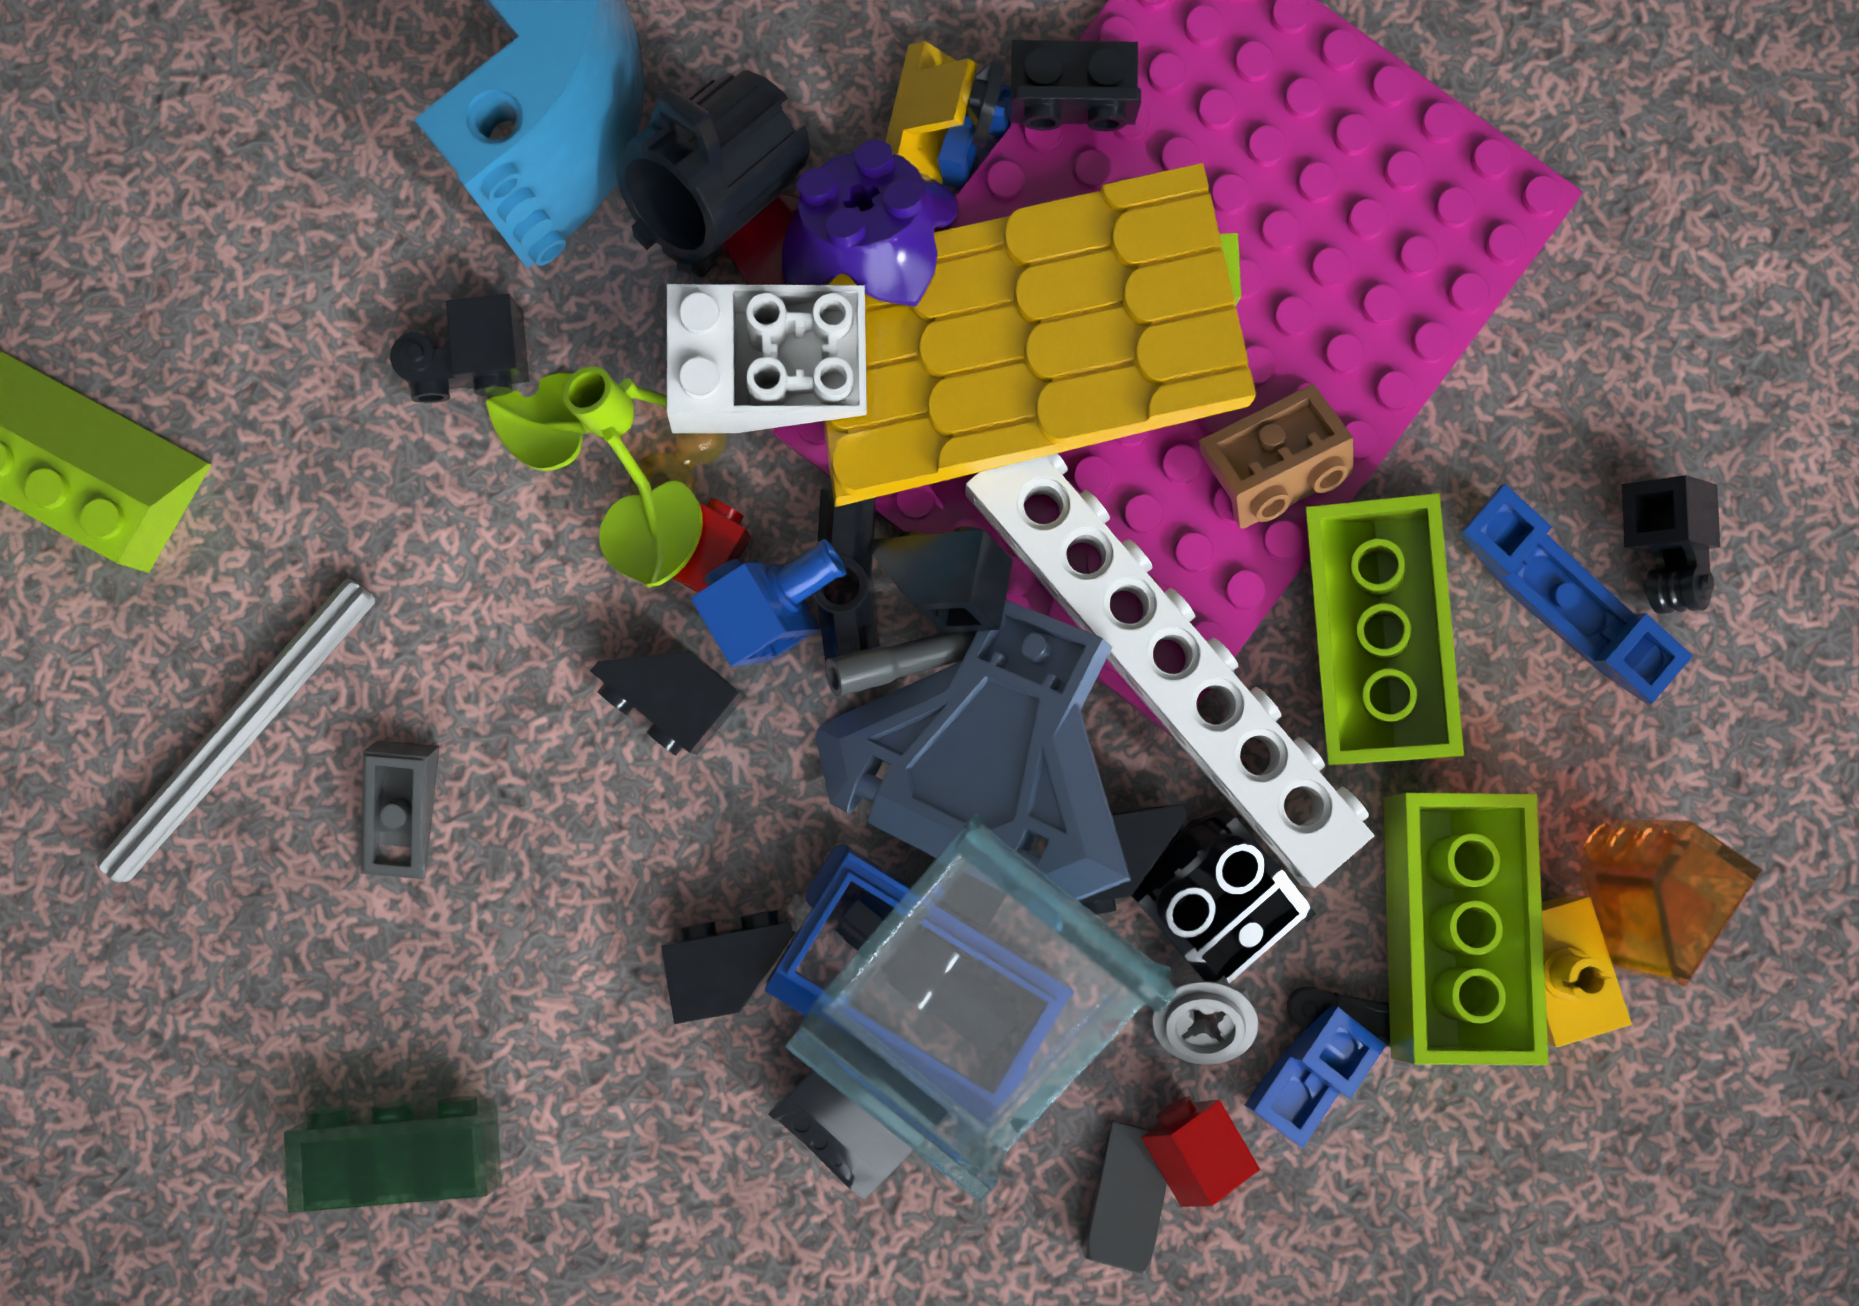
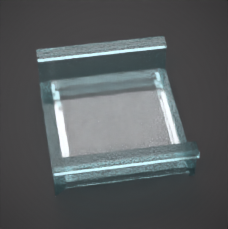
M974 814L813 1002L797 1032L785 1047L978 1202H981L996 1187L1005 1153L1144 1004L1158 1014L1177 994V988L1170 983L1171 967L1155 963L982 825L983 820Z

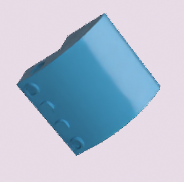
M482 0L485 7L511 36L513 41L414 119L434 147L458 174L457 178L527 269L534 263L537 266L546 265L562 253L566 246L564 239L571 235L596 211L616 185L618 157L627 150L628 142L638 134L643 114L645 77L641 45L626 0ZM504 121L517 122L515 129L509 136L497 140L489 139L492 130L498 124Z

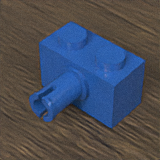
M822 539L815 547L785 566L784 564H763L758 560L741 565L738 559L731 560L710 572L704 578L708 587L690 599L731 667L769 662L821 629L805 599L836 578L846 575L847 571L834 547L826 539Z

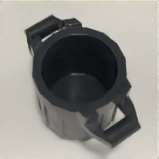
M743 70L737 76L726 74L716 81L713 79L689 99L673 89H667L661 94L651 114L650 125L628 142L627 150L618 157L616 168L620 193L636 220L631 226L633 237L646 250L655 243H658L663 247V254L677 262L678 271L689 274L694 273L702 278L709 273L714 262L719 257L721 245L797 180L796 176L806 166L810 153L809 139L805 125L800 130L795 131L790 120L782 110L781 104L788 99L786 94L766 77L749 70Z

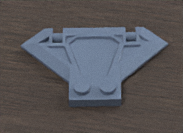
M1005 600L1000 630L977 631L963 661L831 719L817 729L816 741L830 804L851 814L862 798L873 803L867 823L1005 892L1016 875L1029 881L1030 884L1023 902L1044 913L1129 881L1130 876L1080 712L1112 646L1102 637ZM882 762L891 765L884 779L876 777ZM1037 836L1049 841L1042 856L1030 851Z

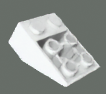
M667 284V415L672 433H742L866 415L865 285Z

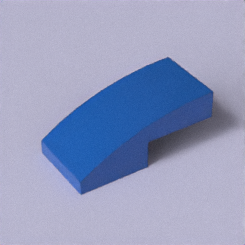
M1331 1005L1284 1052L1259 1083L1244 1106L1292 1143L1303 1148L1337 1096L1340 1094L1349 1099L1352 1098L1386 1044L1342 1009Z

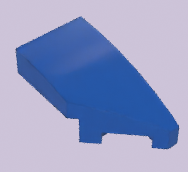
M1001 84L988 135L1002 138L1010 128V85ZM965 116L963 125L950 127L944 138L938 156V163L945 186L962 189L972 176L979 147L971 145L975 125L970 117Z

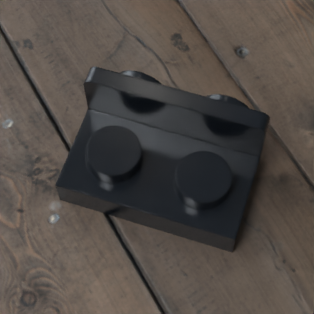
M1012 40L1010 123H1024L1027 128L1039 131L1053 130L1062 124H1087L1090 129L1103 132L1119 130L1125 124L1135 125L1141 105V89L1138 88V42Z

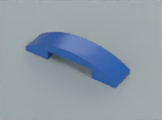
M1506 484L1500 485L1459 532L1464 541L1488 571L1519 603L1598 671L1646 704H1652L1693 655L1647 613L1634 614L1547 534L1552 528L1547 521Z

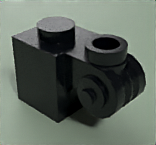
M510 294L446 300L449 340L446 344L438 348L427 336L418 332H410L399 337L394 342L390 352L392 368L402 379L408 382L411 389V400L418 403L447 401L450 399V389L474 388V393L480 396H501L513 391L512 384L530 382L523 309Z
M1687 475L1621 484L1624 548L1651 553L1654 558L1655 569L1649 570L1644 581V592L1653 611L1657 614H1667L1675 610L1677 612H1684L1687 609L1691 611L1707 609L1714 588V577L1710 572L1709 549L1721 548L1717 484Z

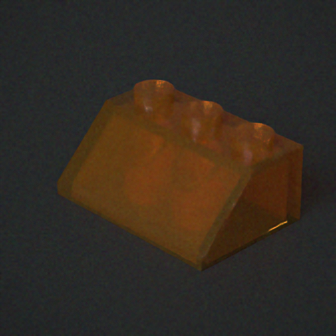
M1613 820L1610 825L1608 823L1601 824L1586 841L1583 847V854L1588 858L1579 870L1583 896L1591 898L1614 970L1686 987L1762 872V869L1693 821Z

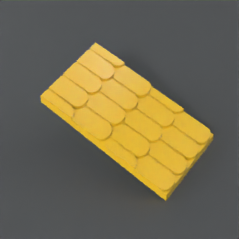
M1204 163L1104 184L1100 191L1020 208L1007 217L934 232L938 254L935 274L917 306L883 302L865 294L867 413L862 416L823 421L834 506L838 507L1250 406L1256 396L1251 370L1248 367V356L1237 308L1234 305L1235 299L1225 255L1221 248L1222 242L1212 198L1208 191L1209 185ZM838 274L829 285L856 284L848 275Z

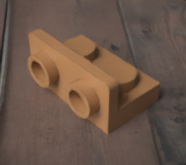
M1314 384L1199 440L1201 456L1232 500L1233 517L1241 529L1258 521L1267 522L1284 513L1289 506L1315 493H1326L1335 489L1353 473V436Z

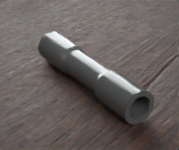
M977 631L941 633L889 647L876 646L828 658L825 664V671L832 693L839 697L889 684L899 677L963 661Z

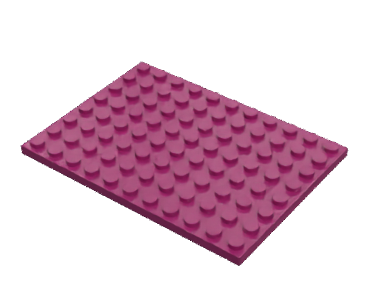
M1109 0L1078 41L1138 42V88L1141 89V105L1135 125L1125 124L1119 130L1103 132L1092 130L1087 124H1062L1053 130L1039 131L1027 128L1024 123H1013L956 195L958 202L957 217L946 228L935 227L934 232L1007 217L1020 208L1100 191L1104 184L1204 163L1209 185L1208 191L1211 194L1219 233H1238L1242 297L1236 308L1248 356V367L1251 370L1256 391L1255 398L1248 407L1092 444L1058 454L1068 468V471L1063 474L1064 478L1078 494L1088 490L1099 500L1110 516V520L1105 525L1121 543L1128 538L1144 552L1153 566L1147 573L1163 592L1173 588L1189 604L1196 616L1190 621L1194 628L1206 641L1212 637L1218 639L1235 657L1310 558L1306 507L1352 502L1584 192L1318 0ZM1314 384L1353 436V473L1335 489L1326 493H1315L1289 506L1284 513L1267 522L1258 521L1241 529L1233 517L1232 500L1201 456L1199 440ZM823 421L777 427L772 431L777 439L831 479ZM978 473L876 497V513L900 532L947 533L963 526L984 529L1013 559L1005 600L1079 628L965 496L966 483ZM1034 495L1024 503L1026 515L1035 523L1049 524L1054 522L1060 515L1057 503L1047 495ZM1076 543L1067 549L1068 563L1075 571L1082 574H1090L1100 569L1101 556L1094 546L1088 543ZM1119 591L1111 596L1110 610L1118 621L1133 624L1141 620L1143 605L1135 594L1128 591ZM1160 640L1155 644L1153 659L1157 667L1168 674L1180 673L1185 665V653L1182 647L1172 640ZM1106 659L1096 680L1172 736ZM1210 688L1203 689L1200 692L1196 702L1197 707L1210 691Z

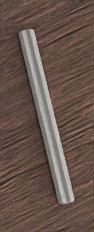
M349 578L338 586L97 860V866L107 877L119 883L130 881L374 605L375 598L368 589L359 582Z

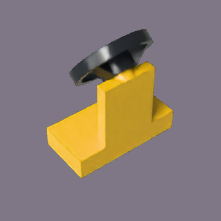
M926 41L908 45L885 140L891 146L893 154L903 156L920 173L928 175L942 184L943 179L939 168L938 156L950 127L963 125L965 116L970 117L975 125L971 145L984 148L997 104L1007 57L994 53L992 60L975 76L977 63L969 58L957 61Z

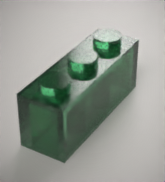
M458 1096L437 1101V1110L413 1112V1102L411 1101L383 1103L372 1106V1116L348 1118V1107L315 1109L307 1112V1121L284 1131L288 1213L488 1196L502 1184L497 1105L478 1107L477 1096Z

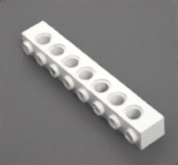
M1058 453L982 471L966 483L965 496L1081 630L1102 637L1112 646L1107 661L1300 885L1315 888L1375 836L1363 823L1369 817V814L1361 802L1345 787H1341L1336 791L1319 772L1325 767V763L1315 749L1299 736L1292 741L1276 721L1282 714L1275 703L1258 687H1254L1249 691L1233 673L1238 667V663L1230 651L1215 637L1206 641L1194 628L1190 621L1196 616L1184 598L1173 588L1163 592L1147 573L1153 566L1144 552L1128 538L1121 543L1105 525L1110 520V516L1099 500L1088 490L1078 494L1064 478L1063 474L1068 471V468ZM1034 495H1047L1057 503L1060 515L1054 522L1049 524L1035 523L1025 513L1024 503L1026 500ZM1076 543H1088L1094 546L1101 556L1100 569L1090 574H1082L1075 571L1068 563L1067 549ZM1128 591L1135 594L1141 600L1143 615L1139 622L1126 624L1118 621L1113 616L1110 610V598L1114 593ZM1172 640L1182 647L1185 653V665L1180 673L1168 674L1157 667L1153 659V649L1158 641ZM1203 689H1215L1227 701V715L1218 725L1204 721L1197 711V698ZM1249 738L1261 740L1266 744L1270 752L1269 765L1259 775L1247 771L1240 759L1241 748ZM1297 787L1305 790L1313 802V811L1310 818L1301 825L1291 822L1284 810L1286 796Z

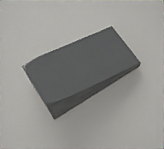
M376 741L363 751L361 874L414 879L426 878L439 746ZM379 845L411 847V856L401 862L390 861L383 856Z
M1112 1120L1081 1249L1084 1257L1088 1260L1148 1275L1167 1182L1141 1139L1150 1130Z

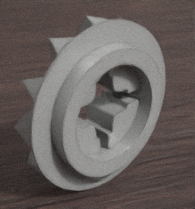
M1196 973L1190 983L1182 985L1172 981L1167 994L1164 997L1156 998L1153 1030L1159 1043L1175 1057L1194 1064H1220L1239 1057L1252 1045L1258 1032V1011L1252 1005L1247 989L1232 988L1225 976L1216 982L1203 981L1199 974ZM1194 1009H1199L1206 1015L1216 1011L1217 1025L1215 1023L1211 1024L1204 1018L1194 1022Z

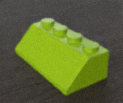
M0 351V500L117 564L149 573L211 464Z
M1440 493L1306 507L1328 765L1463 757L1464 748Z
M1403 793L1383 798L1391 1059L1416 1065H1549L1537 794Z

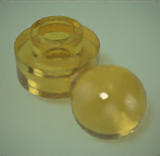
M677 433V449L672 455L666 453L650 454L642 458L637 464L650 484L654 475L663 472L669 477L670 481L684 483L695 494L696 480L692 469L697 464L705 465L712 463L722 455L726 447V433ZM630 476L629 488L631 495H640L637 485Z

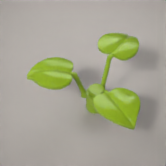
M588 366L577 370L573 374L555 373L539 378L540 383L537 392L529 397H524L515 390L506 395L488 398L486 400L487 410L498 437L511 454L529 468L538 471H551L569 465L577 458L581 451L583 443L582 433L589 434L592 432L594 435L603 438L612 447L634 480L640 495H630L619 499L607 511L600 525V548L607 562L617 572L651 588L670 580L688 563L701 537L703 519L700 503L695 494L684 483L679 481H669L651 490L649 481L620 437L633 424V398L667 408V395L636 386L630 378H625L617 384L604 369L597 366Z

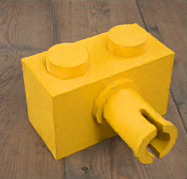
M1567 894L1542 902L1548 1045L1557 1048L1632 1025L1591 898L1589 896Z

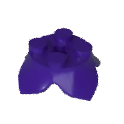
M881 140L867 141L861 144L856 151L834 157L819 168L805 171L797 181L800 195L798 207L787 229L782 246V270L786 285H829L838 274H846L856 285H865V294L879 301L917 306L935 274L938 254L934 238V228H946L957 217L958 202L956 197L945 186L928 175L920 173L903 156L893 154L891 146Z

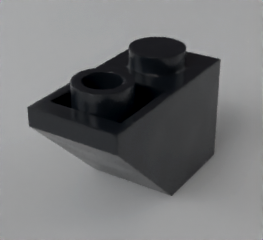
M963 526L954 529L953 532L935 534L905 531L900 533L898 537L871 539L869 547L871 554L909 602L943 633L1000 630L1013 559L984 529Z
M691 652L598 661L590 670L591 673L604 682L597 692L623 714L628 715L635 708L648 718L653 724L646 731L647 734L675 756L682 748L689 753L698 755L745 698L743 693Z
M777 909L741 916V929L717 933L715 921L676 928L678 940L670 941L661 946L674 1025L739 1013L748 1004L798 931L796 919L780 921L779 910Z

